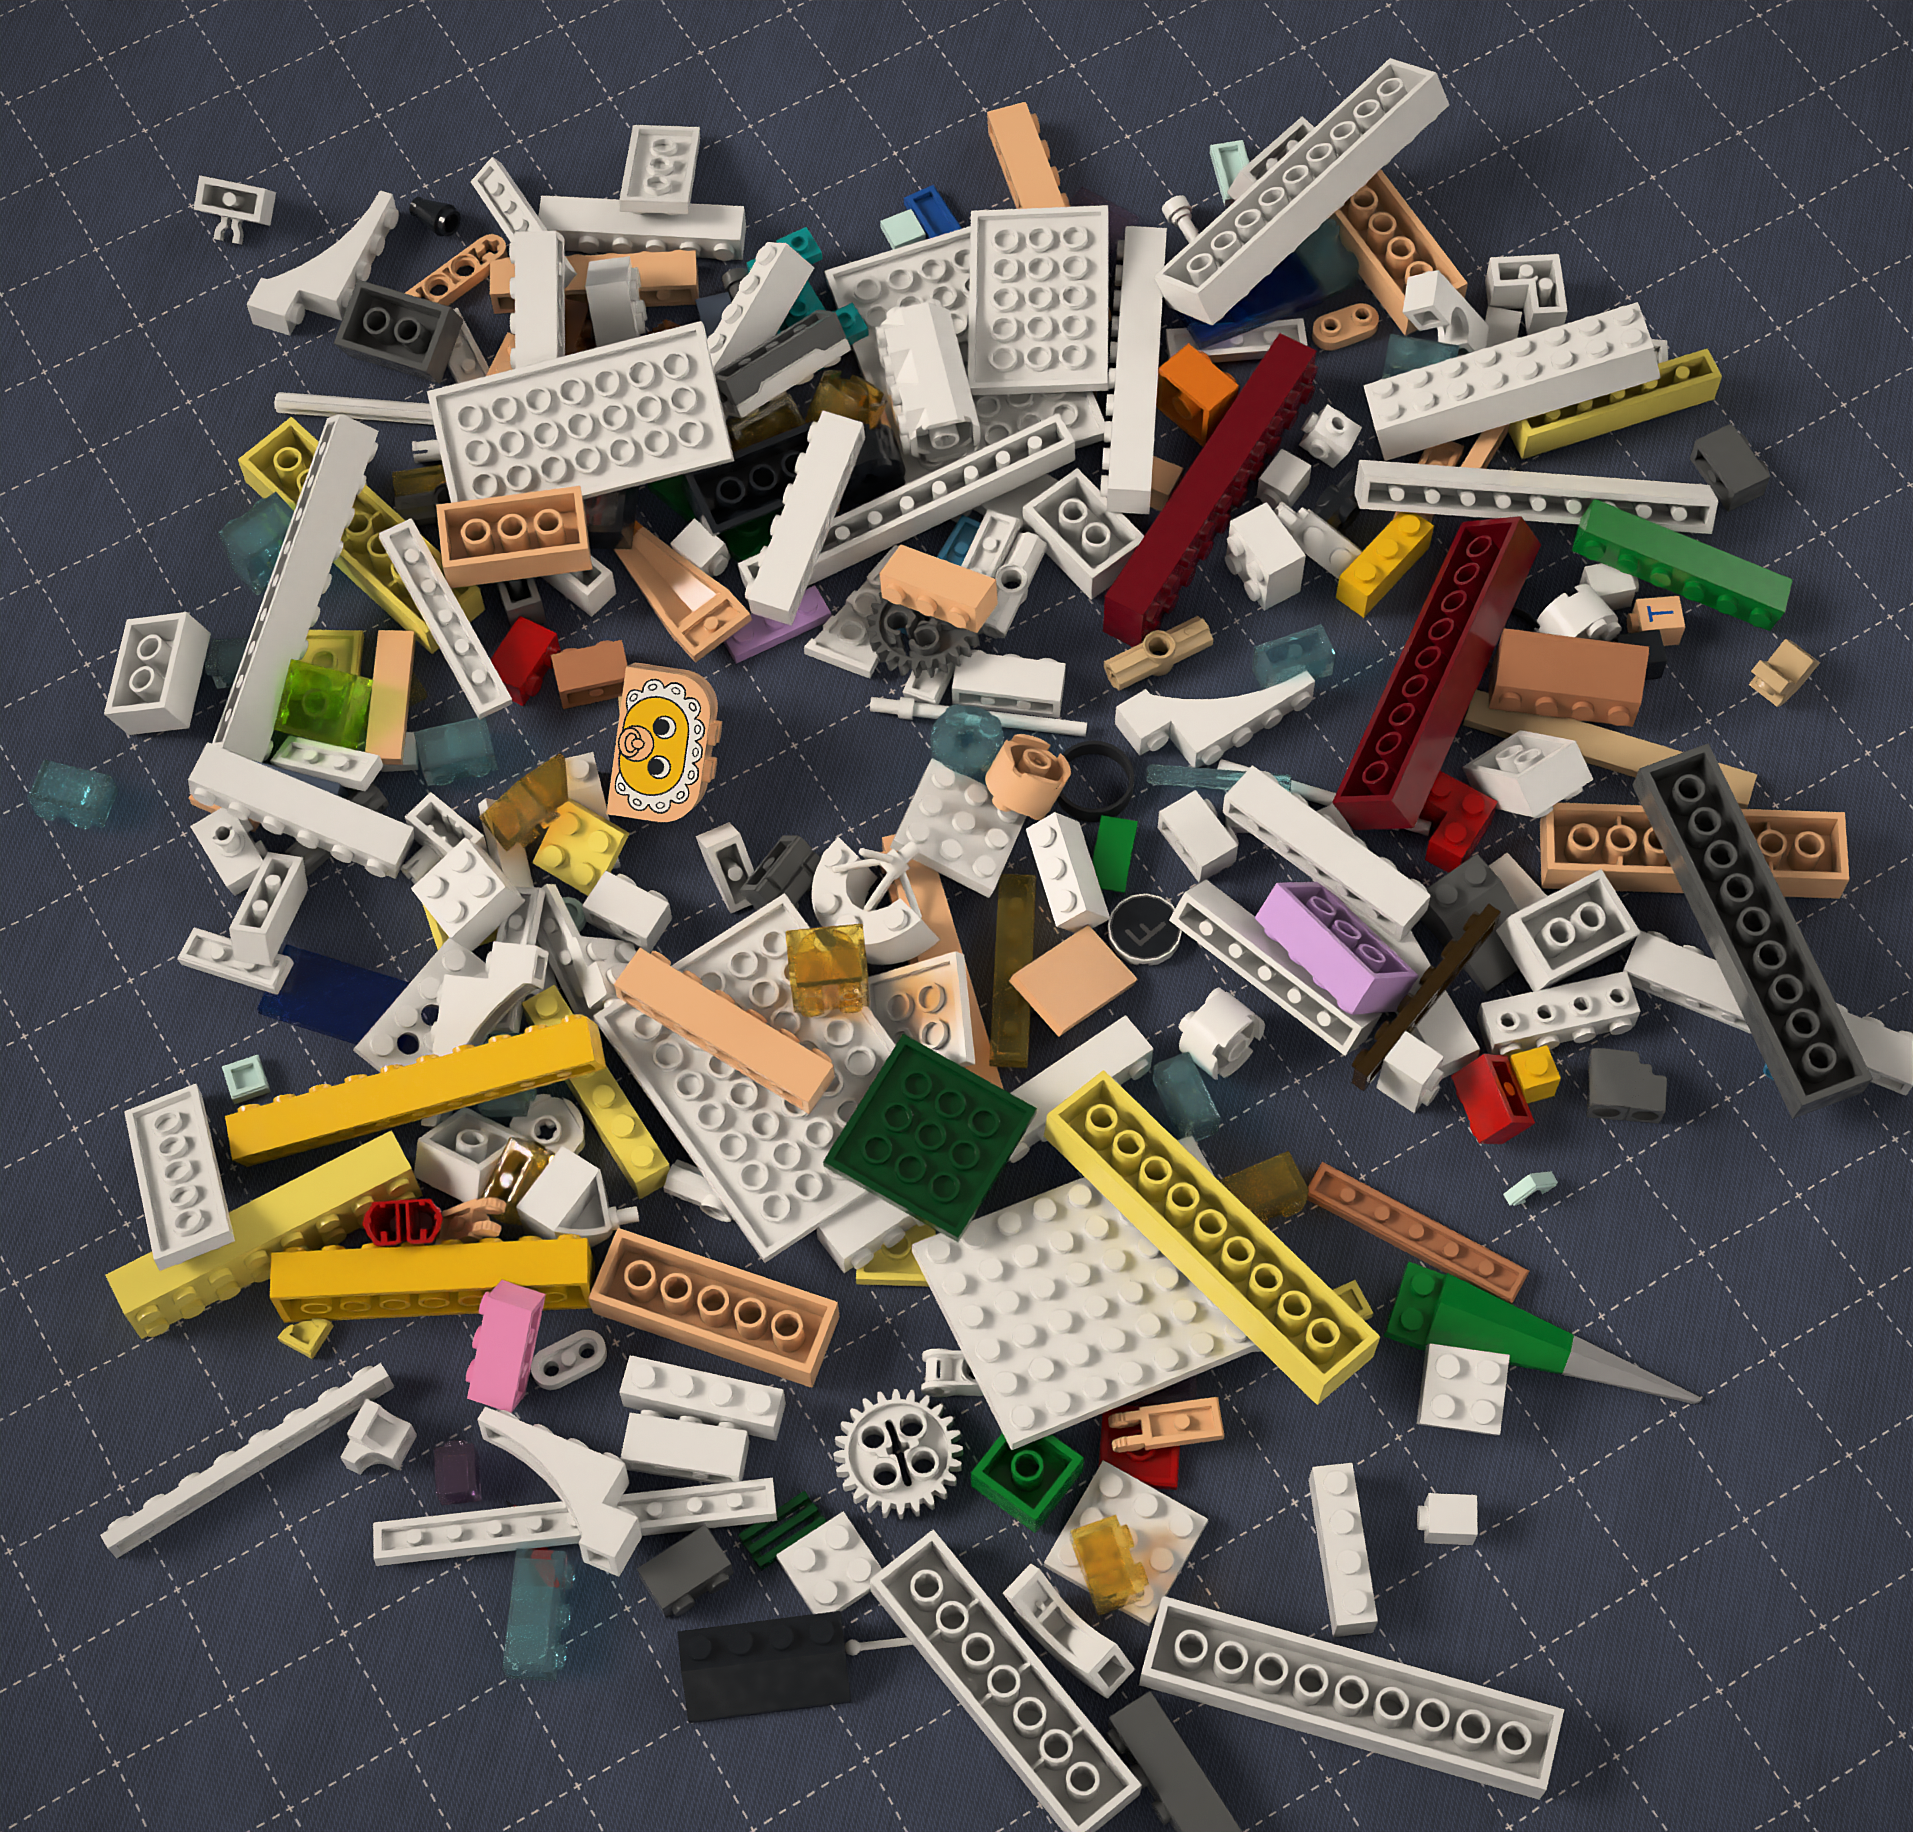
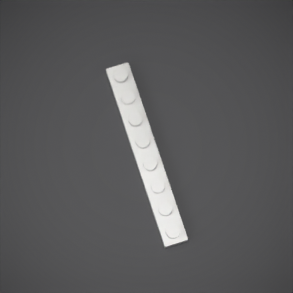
M379 1363L375 1367L367 1366L354 1374L353 1380L340 1388L333 1387L326 1390L319 1396L318 1402L306 1409L299 1408L292 1411L279 1426L272 1430L266 1429L256 1433L250 1438L248 1445L236 1452L229 1451L222 1454L214 1461V1465L204 1472H196L186 1476L180 1481L178 1488L166 1495L159 1494L152 1497L143 1505V1509L130 1517L123 1516L113 1521L108 1526V1531L100 1535L109 1551L116 1559L359 1410L366 1399L373 1401L393 1389L394 1385L382 1364Z

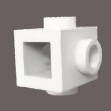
M1327 404L1318 415L1312 412L1301 428L1306 433L1299 446L1307 450L1313 457L1322 460L1334 468L1349 453L1362 427L1347 418L1341 411L1335 410Z

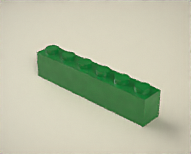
M1596 499L1592 501L1580 519L1572 548L1573 552L1583 555L1590 560L1598 561L1622 573L1630 574L1652 583L1654 586L1662 587L1689 600L1699 602L1723 614L1731 615L1768 631H1771L1785 613L1793 580Z

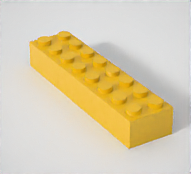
M576 1234L560 1235L558 1239L542 1240V1238L537 1236H524L519 1238L518 1241L503 1242L499 1238H484L479 1243L466 1244L460 1240L453 1239L441 1241L440 1245L404 1242L401 1244V1247L376 1246L374 1243L362 1245L361 1249H346L339 1245H328L318 1251H307L301 1247H288L283 1249V1252L271 1253L270 1299L284 1323L312 1320V1318L333 1321L479 1314V1307L484 1294L487 1291L491 1292L501 1280L546 1294L542 1311L591 1308L589 1295L595 1283V1262L588 1239L581 1238V1236Z

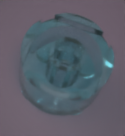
M959 704L949 706L934 723L930 735L931 759L933 758L941 762L953 772L966 775L982 784L986 783L985 776L1004 744L1003 730L998 717L976 706H962Z

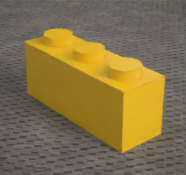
M1399 512L1339 576L1336 598L1364 618L1429 549L1434 525L1417 513Z

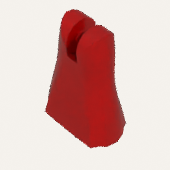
M432 1199L373 1202L365 1213L363 1226L367 1235L376 1246L398 1245L403 1241L411 1242V1244L432 1243L441 1229L443 1217L441 1210L434 1204Z

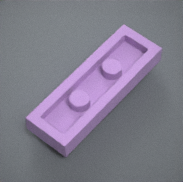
M812 586L806 589L792 626L751 614L752 621L726 639L724 644L737 664L826 623L831 617V612L816 586Z

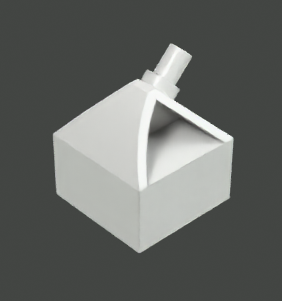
M561 1146L516 1206L523 1229L528 1236H537L542 1238V1240L558 1239L560 1235L576 1234L581 1236V1238H587L590 1248L609 1238L613 1230L620 1228V1225L639 1222L637 1206L619 1210L616 1209V1206L609 1207L608 1196L600 1169L564 1146Z

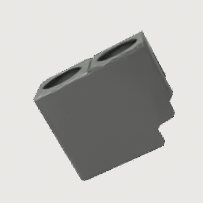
M1593 1048L1588 1058L1586 1117L1659 1124L1666 1111L1667 1078L1661 1075H1654L1650 1064H1641L1638 1052Z

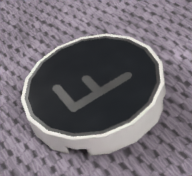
M1151 894L1132 895L1119 902L1111 912L1108 923L1109 943L1117 956L1130 964L1138 966L1139 963L1148 964V966L1158 965L1169 959L1178 949L1182 930L1169 921L1175 910L1174 906L1162 897Z

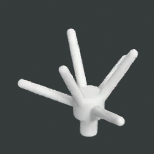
M912 840L898 852L893 848L887 854L861 848L859 854L865 860L832 867V872L838 873L881 865L887 874L864 906L865 911L875 910L893 880L900 878L911 909L920 918L922 917L906 871L910 869L907 863L921 852Z

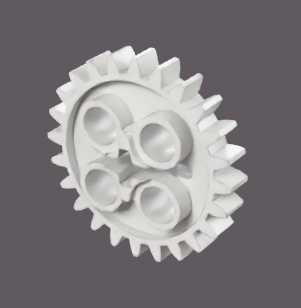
M894 1389L892 1400H886L880 1391L877 1395L878 1403L875 1405L866 1398L863 1399V1413L853 1408L850 1410L854 1423L841 1422V1430L847 1436L835 1437L836 1445L844 1450L834 1452V1461L845 1464L836 1469L837 1477H848L843 1483V1490L847 1492L857 1489L853 1496L854 1503L857 1504L866 1498L868 1500L867 1512L869 1513L879 1505L882 1506L883 1518H887L891 1508L897 1509L899 1519L904 1518L905 1508H911L915 1516L918 1517L920 1516V1504L924 1503L931 1510L935 1509L933 1496L936 1495L946 1499L947 1491L943 1485L956 1486L957 1484L956 1477L950 1472L962 1470V1463L953 1459L963 1455V1446L953 1444L961 1439L960 1431H948L954 1424V1418L949 1416L940 1419L943 1413V1405L939 1404L931 1410L929 1408L930 1396L926 1395L918 1403L915 1402L914 1390H910L905 1400L900 1399L898 1389ZM887 1422H892L900 1451L904 1453L905 1467L912 1482L910 1486H906L903 1482L897 1457L893 1454L892 1441L885 1426ZM908 1423H916L922 1427V1431L918 1435L911 1437L903 1434L901 1429ZM876 1434L884 1439L883 1444L878 1448H868L863 1444L864 1439L869 1435ZM921 1459H926L934 1464V1468L930 1472L922 1474L915 1471L913 1465ZM882 1471H889L896 1476V1479L890 1485L884 1486L878 1484L875 1481V1477Z

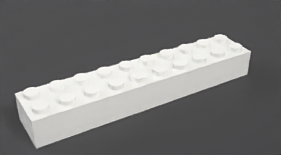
M1391 58L1386 61L1154 275L1168 307L1212 326L1222 319L1238 301L1247 296L1252 288L1265 276L1269 275L1289 254L1294 252L1310 234L1316 231L1336 210L1340 209L1354 193L1365 186L1369 179L1383 166L1387 165L1398 152L1411 143L1427 125L1436 120L1438 115L1449 106L1437 73Z
M1166 1596L1161 1598L1139 1683L1140 1686L1539 1800L1547 1790L1564 1709Z

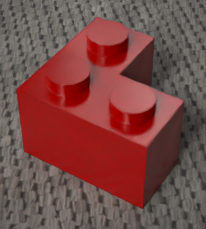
M1439 771L1419 815V818L1431 821V826L1436 828V831L1429 840L1425 861L1448 873L1466 862L1490 826L1498 801Z

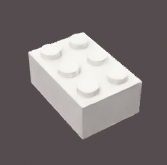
M1076 468L1023 507V530L1039 536L1040 539L1047 543L1045 553L1092 600L1114 583L1144 538V535L1122 513L1106 512L1107 498L1100 497V490Z
M187 612L128 619L104 715L129 735L189 728L211 633Z
M1519 730L1462 767L1472 788L1498 801L1496 809L1533 818H1540L1549 814L1553 810V805L1562 799H1569L1582 792V787L1593 780L1576 741Z
M1602 869L1512 914L1496 930L1533 992L1546 989L1625 948L1641 933Z

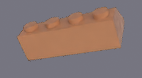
M1503 628L1489 674V709L1633 727L1642 701L1649 647Z

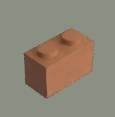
M609 640L601 641L595 646L581 649L568 648L560 653L551 655L563 709L622 696L626 666H628L622 640L614 642Z

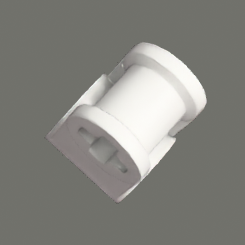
M929 1349L922 1353V1360L926 1362L925 1383L921 1385V1392L932 1397H948L953 1395L983 1396L976 1379L969 1377L971 1369L962 1351ZM939 1368H941V1369H940V1378H938V1370H939Z

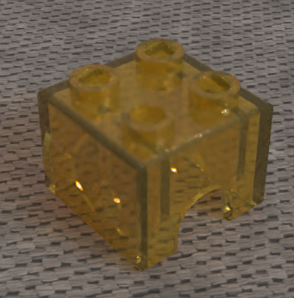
M863 924L788 930L785 932L794 1013H801L804 1017H817L824 1014V1010L840 1009L842 1013H856L861 1011L863 1006L870 1005Z

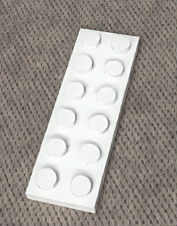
M197 1084L124 1111L153 1258L158 1269L161 1271L181 1264L186 1260L234 1242L235 1238L203 1097Z

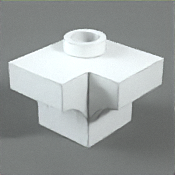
M366 1399L347 1433L350 1441L342 1453L341 1459L347 1469L360 1475L367 1467L374 1464H385L399 1470L417 1434L412 1424L397 1418L379 1404Z

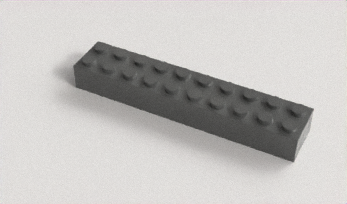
M1709 743L1639 768L1632 786L1792 1119L1863 1093L1873 1078Z

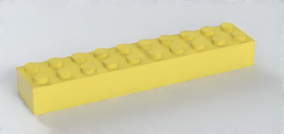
M1104 1070L1047 1114L1044 1137L1317 1405L1373 1358L1380 1336Z

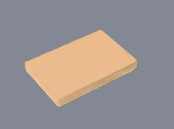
M1087 925L1013 974L1009 982L1059 1037L1127 991L1138 979L1096 932Z

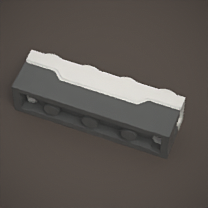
M818 309L715 372L724 414L741 419L752 417L759 412L760 406L783 398L787 394L786 390L792 386L810 381L814 377L813 373L839 363L841 356L849 352L851 348L845 339L846 336L837 314Z

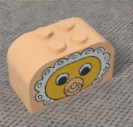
M636 662L626 666L606 814L656 822H670L686 815L701 801L706 792L707 784L711 782V779L715 778L717 758L711 757L712 748L716 743L720 742L722 721L716 720L718 712L717 697L711 684L704 677L689 670Z

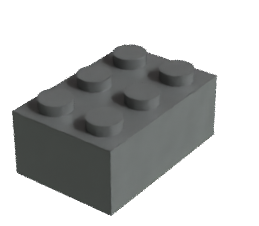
M357 279L334 344L350 357L441 384L464 320L449 306Z

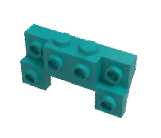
M807 227L776 240V243H787L811 265L823 259L822 251ZM756 258L746 262L748 274L756 262ZM808 280L777 331L778 334L816 310H825ZM853 302L833 311L837 314L846 336L845 339L850 346L869 336L868 327Z

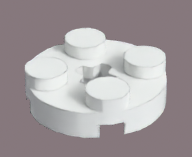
M550 1094L536 1095L523 1101L512 1114L513 1119L508 1128L526 1137V1143L519 1152L517 1159L536 1172H543L561 1146H564L576 1155L585 1146V1125L581 1113L571 1101L565 1098L562 1100L551 1097ZM546 1125L549 1129L557 1128V1131L553 1133V1137L549 1140L537 1137L541 1134L540 1127Z

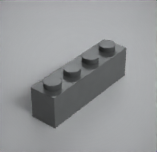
M1151 1691L1109 1717L1108 1728L1110 1730L1106 1732L1109 1742L1118 1754L1125 1752L1132 1763V1766L1128 1769L1142 1785L1141 1790L1147 1787L1156 1800L1151 1805L1157 1817L1164 1825L1170 1822L1176 1832H1242Z

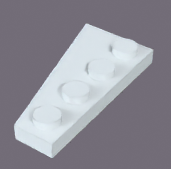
M894 545L868 574L866 582L858 591L854 590L846 599V604L835 616L832 615L827 620L815 639L811 638L804 646V654L869 679L871 678L879 660L876 652L872 651L866 631V628L869 627L867 616L873 615L872 603L881 604L879 597L881 592L879 573L899 546Z

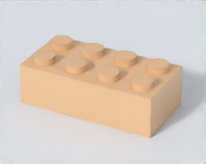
M581 486L436 505L442 565L450 588L592 570Z

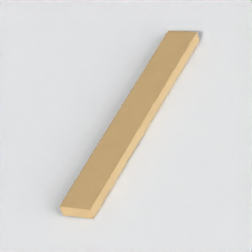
M1480 690L1475 691L1463 724L1464 726L1503 738H1509L1519 730L1574 740L1586 763L1635 778L1639 768L1683 753L1576 719L1489 709V693ZM1718 763L1740 809H1747L1757 774Z

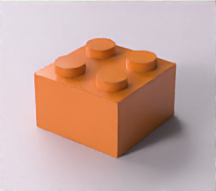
M1188 343L1159 367L1156 407L1204 447L1237 398L1239 385L1231 374L1222 372L1217 368L1206 353L1197 351Z

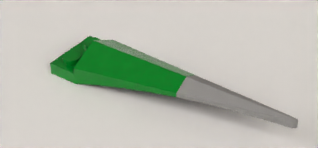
M1408 1262L1405 1266L1383 1335L1384 1337L1424 1351L1426 1350V1345L1436 1344L1510 1355L1509 1365L1604 1383L1690 1404H1697L1701 1401L1699 1396L1449 1273L1444 1275L1412 1262Z

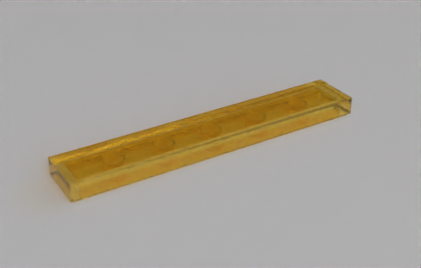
M1001 874L999 878L989 1066L1028 1068L1031 1005L1009 980L1013 974L1033 962L1036 875Z

